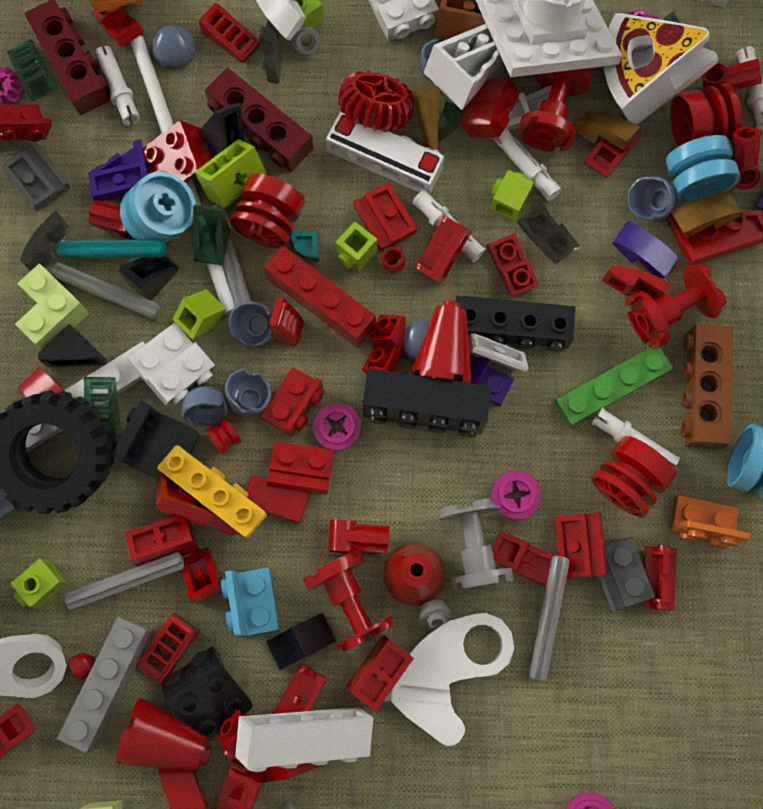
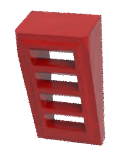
M214 3L199 19L201 33L242 63L261 45V42L217 3ZM227 26L228 28L221 34L220 32ZM235 33H237L238 35L231 42H229L231 37ZM245 39L247 43L240 50H238L237 47Z
M278 297L274 304L269 326L276 342L295 347L299 343L304 320L284 298Z
M172 613L136 666L162 684L200 631L178 614ZM173 627L186 635L183 640L171 632ZM166 637L179 646L176 651L163 642ZM161 648L171 656L170 660L164 659L156 653V650ZM151 657L164 666L162 672L148 663Z

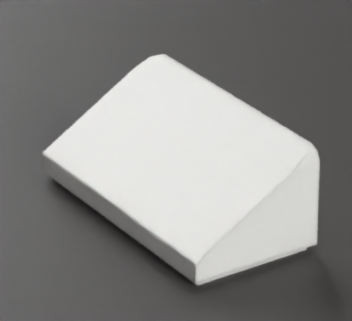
M471 333L469 337L471 355L487 358L490 362L513 371L527 372L529 369L524 352Z

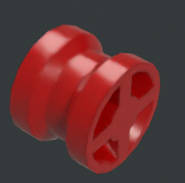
M227 417L221 419L218 426H210L206 429L209 437L222 455L228 451V447L231 445H238L243 442Z

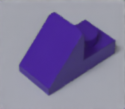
M470 355L471 383L492 386L490 402L501 407L514 378L488 366L489 359Z

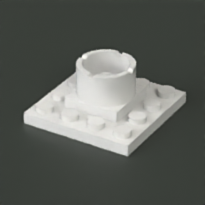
M476 0L510 77L618 65L620 63L622 54L593 0Z

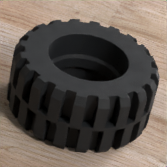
M53 390L38 394L34 393L6 407V411L0 413V489L7 493L5 499L13 504L18 501L22 503L20 509L28 512L38 508V514L49 515L53 510L59 514L68 511L71 507L76 508L100 488L101 484L106 481L110 474L108 469L114 462V457L111 456L114 438L108 437L107 432L111 428L108 421L101 422L98 416L102 413L97 407L90 409L86 406L88 400L81 396L72 398V393L61 391L54 393ZM39 424L53 425L70 437L77 453L76 467L70 475L65 478L49 477L39 472L31 464L26 452V439L33 427Z

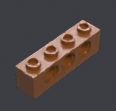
M696 323L684 336L683 347L684 350H687V361L683 365V378L687 379V387L682 395V407L686 408V419L682 422L681 435L685 438L686 447L723 449L731 444L733 326ZM701 352L709 354L712 362H705L701 357ZM701 380L709 383L711 392H706L702 389ZM700 409L706 410L709 413L710 422L701 418Z

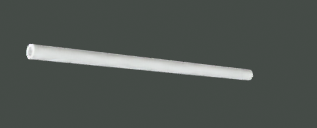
M138 36L130 42L161 132L164 133L174 124L145 40L142 36ZM191 179L186 184L192 190L196 201V215L193 225L219 301L227 308L224 315L230 316L231 311L236 305L194 181Z

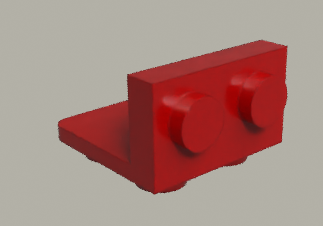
M180 120L147 144L143 150L148 173L158 171L172 173L185 183L193 177L197 178L194 172L214 158L210 148L199 133L201 128Z

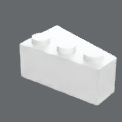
M484 24L435 44L424 74L463 110L499 68L503 60L487 25Z

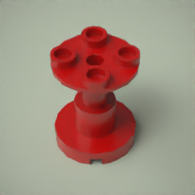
M589 68L535 74L537 82L543 88L551 85L552 87L548 99L541 101L538 111L528 112L521 117L517 133L518 135L523 134L522 140L526 144L546 152H553L554 147H561L559 152L566 151L572 147L576 130L565 119L568 108L564 102L566 96L581 95L588 91L591 84V71Z
M706 264L687 265L683 271L686 290L673 297L667 293L654 300L643 291H638L627 297L625 305H631L632 309L627 313L629 321L638 337L644 343L651 342L649 346L651 349H658L669 342L670 331L668 326L679 321L682 318L681 312L694 305L703 315L709 318H716L720 315L721 308L727 304L724 293L716 288L711 279V271Z
M358 550L353 552V554L348 553L317 569L318 574L312 576L310 573L303 578L308 591L324 585L333 605H341L356 634L336 645L337 648L341 647L343 652L365 642L364 634L369 632L372 638L394 626L391 621L394 619L392 616L372 626L357 597L362 591L351 570L364 562Z

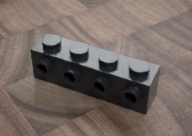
M456 295L455 302L461 303V308L467 312L469 337L471 333H475L503 345L505 343L517 344L519 348L523 349L545 346L547 350L556 352L564 351L565 348L568 349L574 341L576 306Z

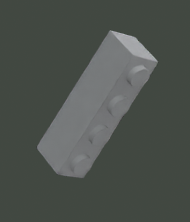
M117 617L61 729L58 740L84 753L97 749L137 667L136 665L154 632L153 629L128 617Z

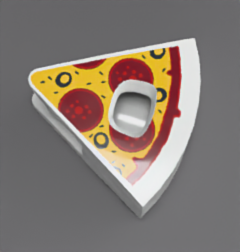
M615 13L608 28L622 54V58L618 65L603 66L608 87L624 117L635 125L672 99L675 94L684 90L718 62L717 53L703 47L710 38L708 30L703 27Z

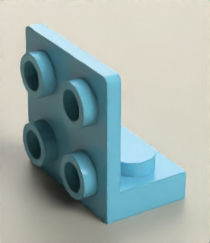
M270 568L240 573L233 570L225 571L226 579L221 580V588L224 599L228 598L231 611L226 612L228 630L234 631L235 637L280 630Z

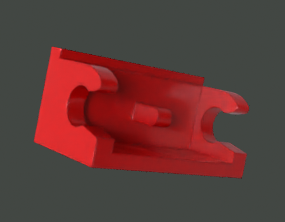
M444 215L421 258L417 261L415 268L437 282H444L472 231Z
M176 515L125 532L131 561L138 567L175 552L185 556L199 551V544L192 533V530H194L192 523L188 518Z
M382 635L347 683L346 688L374 711H377L414 658L386 636Z
M299 663L273 714L310 711L328 677Z
M231 761L215 809H253L266 771H250L240 761L238 763Z

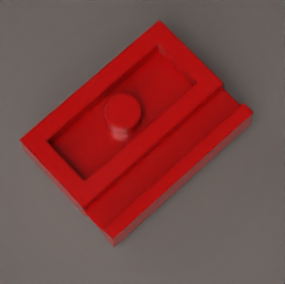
M390 182L364 194V197L358 200H353V206L368 232L377 238V247L380 252L384 251L388 246H393L417 233V227Z
M274 441L267 486L327 495L334 450Z
M594 512L555 516L558 556L566 557L570 561L566 579L608 576L602 513Z

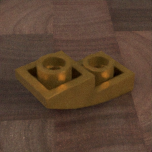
M586 112L573 125L576 133L584 139L595 144L603 137L621 149H624L634 139L640 129L639 126L625 119L599 112Z
M729 191L700 198L671 212L686 239L711 225L718 229L743 215Z

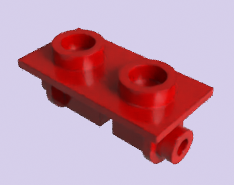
M658 545V547L645 546L644 570L655 598L643 601V608L675 611L676 548L666 545Z

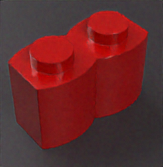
M489 78L472 98L464 110L461 125L469 137L501 136L509 122L508 114L513 110L519 99L518 89L512 79Z

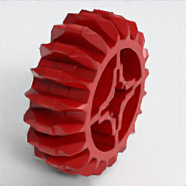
M367 70L365 73L357 71L356 74H349L347 78H344L338 94V105L340 106V111L345 113V117L353 119L354 124L363 125L364 129L369 127L374 131L378 129L383 132L388 130L395 132L398 128L404 129L405 125L409 124L415 107L411 94L412 91L407 89V85L399 83L397 78L393 79L389 75H382L379 71L372 73Z

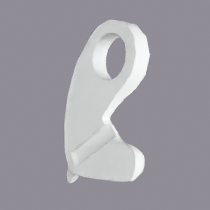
M488 613L472 614L446 622L428 634L410 652V655L414 658L383 702L391 701L408 719L446 746L456 745L465 734V726L452 708L449 685L463 679L497 675L509 664L514 651L512 632L502 619ZM476 625L491 627L500 638L501 648L499 654L494 661L488 664L479 665L473 663L464 651L463 641L465 635Z
M41 634L9 636L0 639V696L36 698L51 692L63 680L67 667L61 645L50 636ZM29 653H44L53 661L50 669L44 675L35 679H21L12 671L14 664L21 657Z

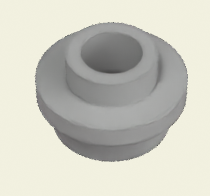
M302 26L293 36L292 44L298 53L311 55L318 49L320 37L314 28ZM304 35L310 36V42L307 45L301 44V38Z
M432 600L421 607L420 621L423 625L430 628L440 627L451 617L450 608L442 600Z

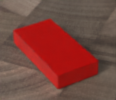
M251 475L246 492L249 494L247 498L266 513L301 523L310 496L309 493L267 486L266 479Z

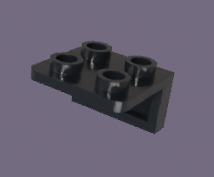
M140 400L138 406H134L127 417L128 425L123 434L120 433L114 440L111 456L128 466L156 478L159 473L158 465L175 446H180L191 455L200 435L197 430L157 412L151 405Z
M211 646L206 651L197 653L190 663L182 669L170 673L161 684L165 703L182 722L209 737L208 741L220 733L221 726L228 718H231L235 710L246 714L253 706L250 698L225 669L222 658L214 646Z

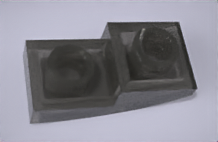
M268 19L266 26H262L259 35V42L263 44L265 54L262 68L266 70L268 82L279 84L282 70L279 31Z
M539 203L516 221L534 244L555 264L579 247V244L563 223L558 225L542 203Z
M56 211L37 228L23 250L20 261L30 271L39 263L46 268L50 264L51 259L56 256L49 247L62 241L67 233L71 231L70 227Z

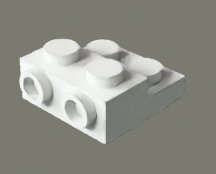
M368 0L387 41L402 39L411 32L430 28L437 23L439 8L435 0Z
M175 322L127 358L130 365L165 406H168L171 402H174L176 405L183 401L190 387L196 383L201 386L213 376L211 371L215 366L196 342L193 344Z

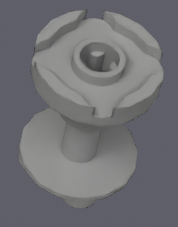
M491 499L473 501V507L464 509L460 505L441 508L442 515H439V520L461 519L466 549L461 550L465 575L450 578L452 591H460L461 588L473 589L504 583L503 576L505 582L514 581L512 568L496 569L492 546H485L479 515L500 509V505H494Z

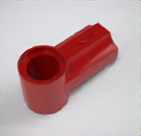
M758 58L727 67L722 63H717L701 76L703 89L723 83L732 85L735 90L762 84Z
M745 126L737 128V131L732 133L733 157L730 160L737 163L740 181L736 186L742 190L753 188L761 179V171L758 168L761 132L758 128Z
M99 200L92 203L89 210V224L91 226L117 232L128 240H136L124 228L120 217V206Z
M330 520L327 551L353 553L358 550L360 552L388 554L390 526L357 524L358 522L351 520Z

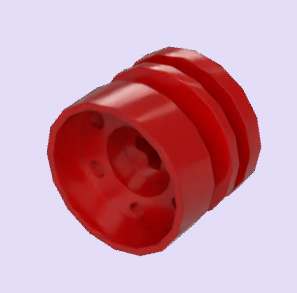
M723 83L705 87L703 91L695 89L674 95L670 108V122L677 146L679 147L689 141L712 135L726 136L732 144V133L736 132L737 128L742 127L741 104L732 85Z
M251 174L241 193L244 201H240L236 205V212H234L229 221L230 225L236 232L255 243L280 249L282 245L286 247L290 240L289 235L294 230L291 222H295L299 218L305 204L304 196L293 186L278 178L264 174Z
M624 436L611 451V457L614 462L603 461L600 467L601 470L594 472L591 476V481L615 506L633 516L644 518L649 512L648 506H654L657 501L654 492L664 493L676 478L677 473L669 461L657 450L637 438Z

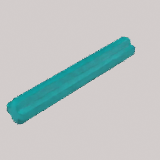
M65 240L57 242L56 253L62 258L163 257L166 254V244L162 240Z

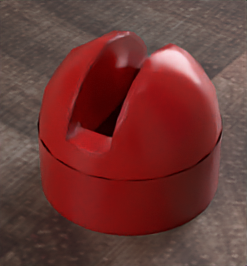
M388 248L381 256L384 268L390 273H398L405 266L404 252L400 248Z
M79 653L69 658L68 663L75 677L82 681L88 677L95 659L88 653Z

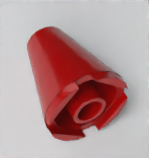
M443 301V305L436 306L412 367V375L471 383L472 371L467 312L461 308V303Z
M417 543L403 545L392 552L385 563L384 582L386 588L393 598L403 604L410 606L423 605L432 601L442 590L445 582L444 564L439 555L428 546ZM411 566L420 567L423 571L422 575L419 577L413 576L410 572Z
M141 698L137 700L129 716L132 719L128 728H125L116 754V763L128 766L198 770L200 764L207 765L213 747L207 744L209 737L148 700Z

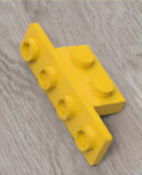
M178 445L170 451L157 467L160 472L245 538H249L267 516L264 510L247 498L249 494L236 483L231 486L225 481L227 477L214 466L211 469L207 468Z

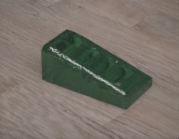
M32 39L7 51L18 78L32 101H36L56 91V85ZM32 54V56L27 57V58H25V59H23V60H21V61H18V60H20V59H22V58H24V57H26V56Z
M85 377L83 379L84 399L88 400L86 406L90 409L97 407L102 414H109V418L99 419L102 423L108 421L111 428L107 432L108 437L115 440L121 433L116 377ZM93 389H108V393H93ZM95 402H108V405H95Z

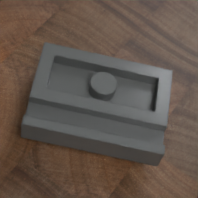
M33 142L31 144L32 147L26 151L23 149L3 163L1 167L32 207L39 211L60 196V192L71 187L37 144Z
M632 537L606 546L608 576L597 577L610 611L614 612L655 598Z

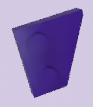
M141 139L132 143L134 148L122 156L117 153L109 158L105 164L99 165L88 173L94 201H106L123 197L138 181L149 174Z

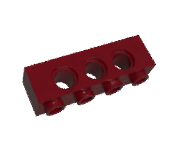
M49 0L24 12L79 115L81 116L109 102L110 100L105 90L110 88L102 73L95 74L93 68L97 67V64L90 51L83 52L81 46L85 45V42L78 29L71 30L69 25L74 22L66 7L60 9L55 0Z
M227 67L204 90L208 100L207 106L213 113L234 103H242L243 133L249 137L250 143L256 149H264L270 154V159L278 167L282 168L284 166L292 172L314 149L311 134L230 68ZM258 119L263 120L259 124L252 123L253 121ZM275 137H284L281 141H273Z

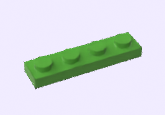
M648 348L555 400V404L569 427L600 411L601 408L611 405L665 375L673 367L661 348Z

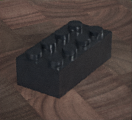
M368 368L362 404L363 417L369 418L368 421L375 424H386V421L398 422V426L408 429H415L416 425L427 426L431 432L446 433L447 429L458 431V435L463 437H476V434H482L488 421L492 386Z

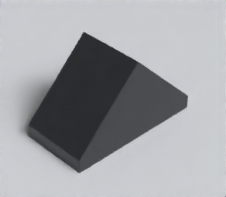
M234 103L215 111L199 130L214 156L218 155L236 140L244 141L240 103Z
M165 256L145 257L120 266L119 272L129 286L144 298L152 301L178 272L179 267Z
M70 324L38 353V360L47 367L106 365V358Z
M321 613L285 630L266 642L279 670L336 642V639L324 614Z

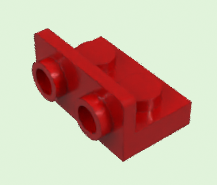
M0 104V141L30 140L36 142L46 140L52 123L50 119H43L39 104Z
M292 367L269 402L267 409L262 413L261 418L291 437L296 431L301 432L309 419L306 415L312 405L316 407L324 395L322 380L318 378L314 380Z

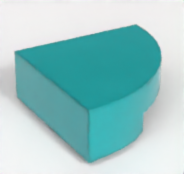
M293 231L289 238L295 252L304 259L318 262V231Z

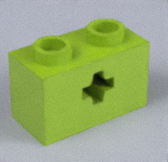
M240 139L236 140L194 172L208 199L222 208L233 204L241 196L246 181L251 174L267 175L255 147Z

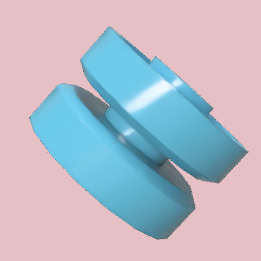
M723 135L705 136L689 141L669 153L666 157V165L669 176L675 179L673 187L678 201L693 202L712 194L725 192L740 181L737 163L730 160L733 157V150L729 138Z
M162 171L149 173L124 195L120 204V217L124 228L136 240H162L163 243L167 244L191 226L196 215V201L192 190L179 177Z
M752 423L743 430L733 449L727 470V485L742 492H748L750 489H753L754 495L762 499L763 426Z

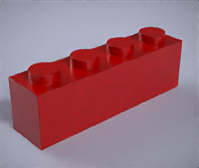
M283 245L264 266L267 279L357 348L373 330L376 324V315Z

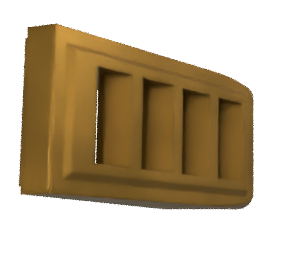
M430 84L412 90L411 94L424 145L435 150L438 149L439 86Z

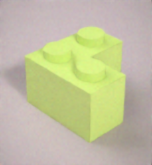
M40 263L17 283L37 304L15 325L41 350L68 324L75 328L90 314Z

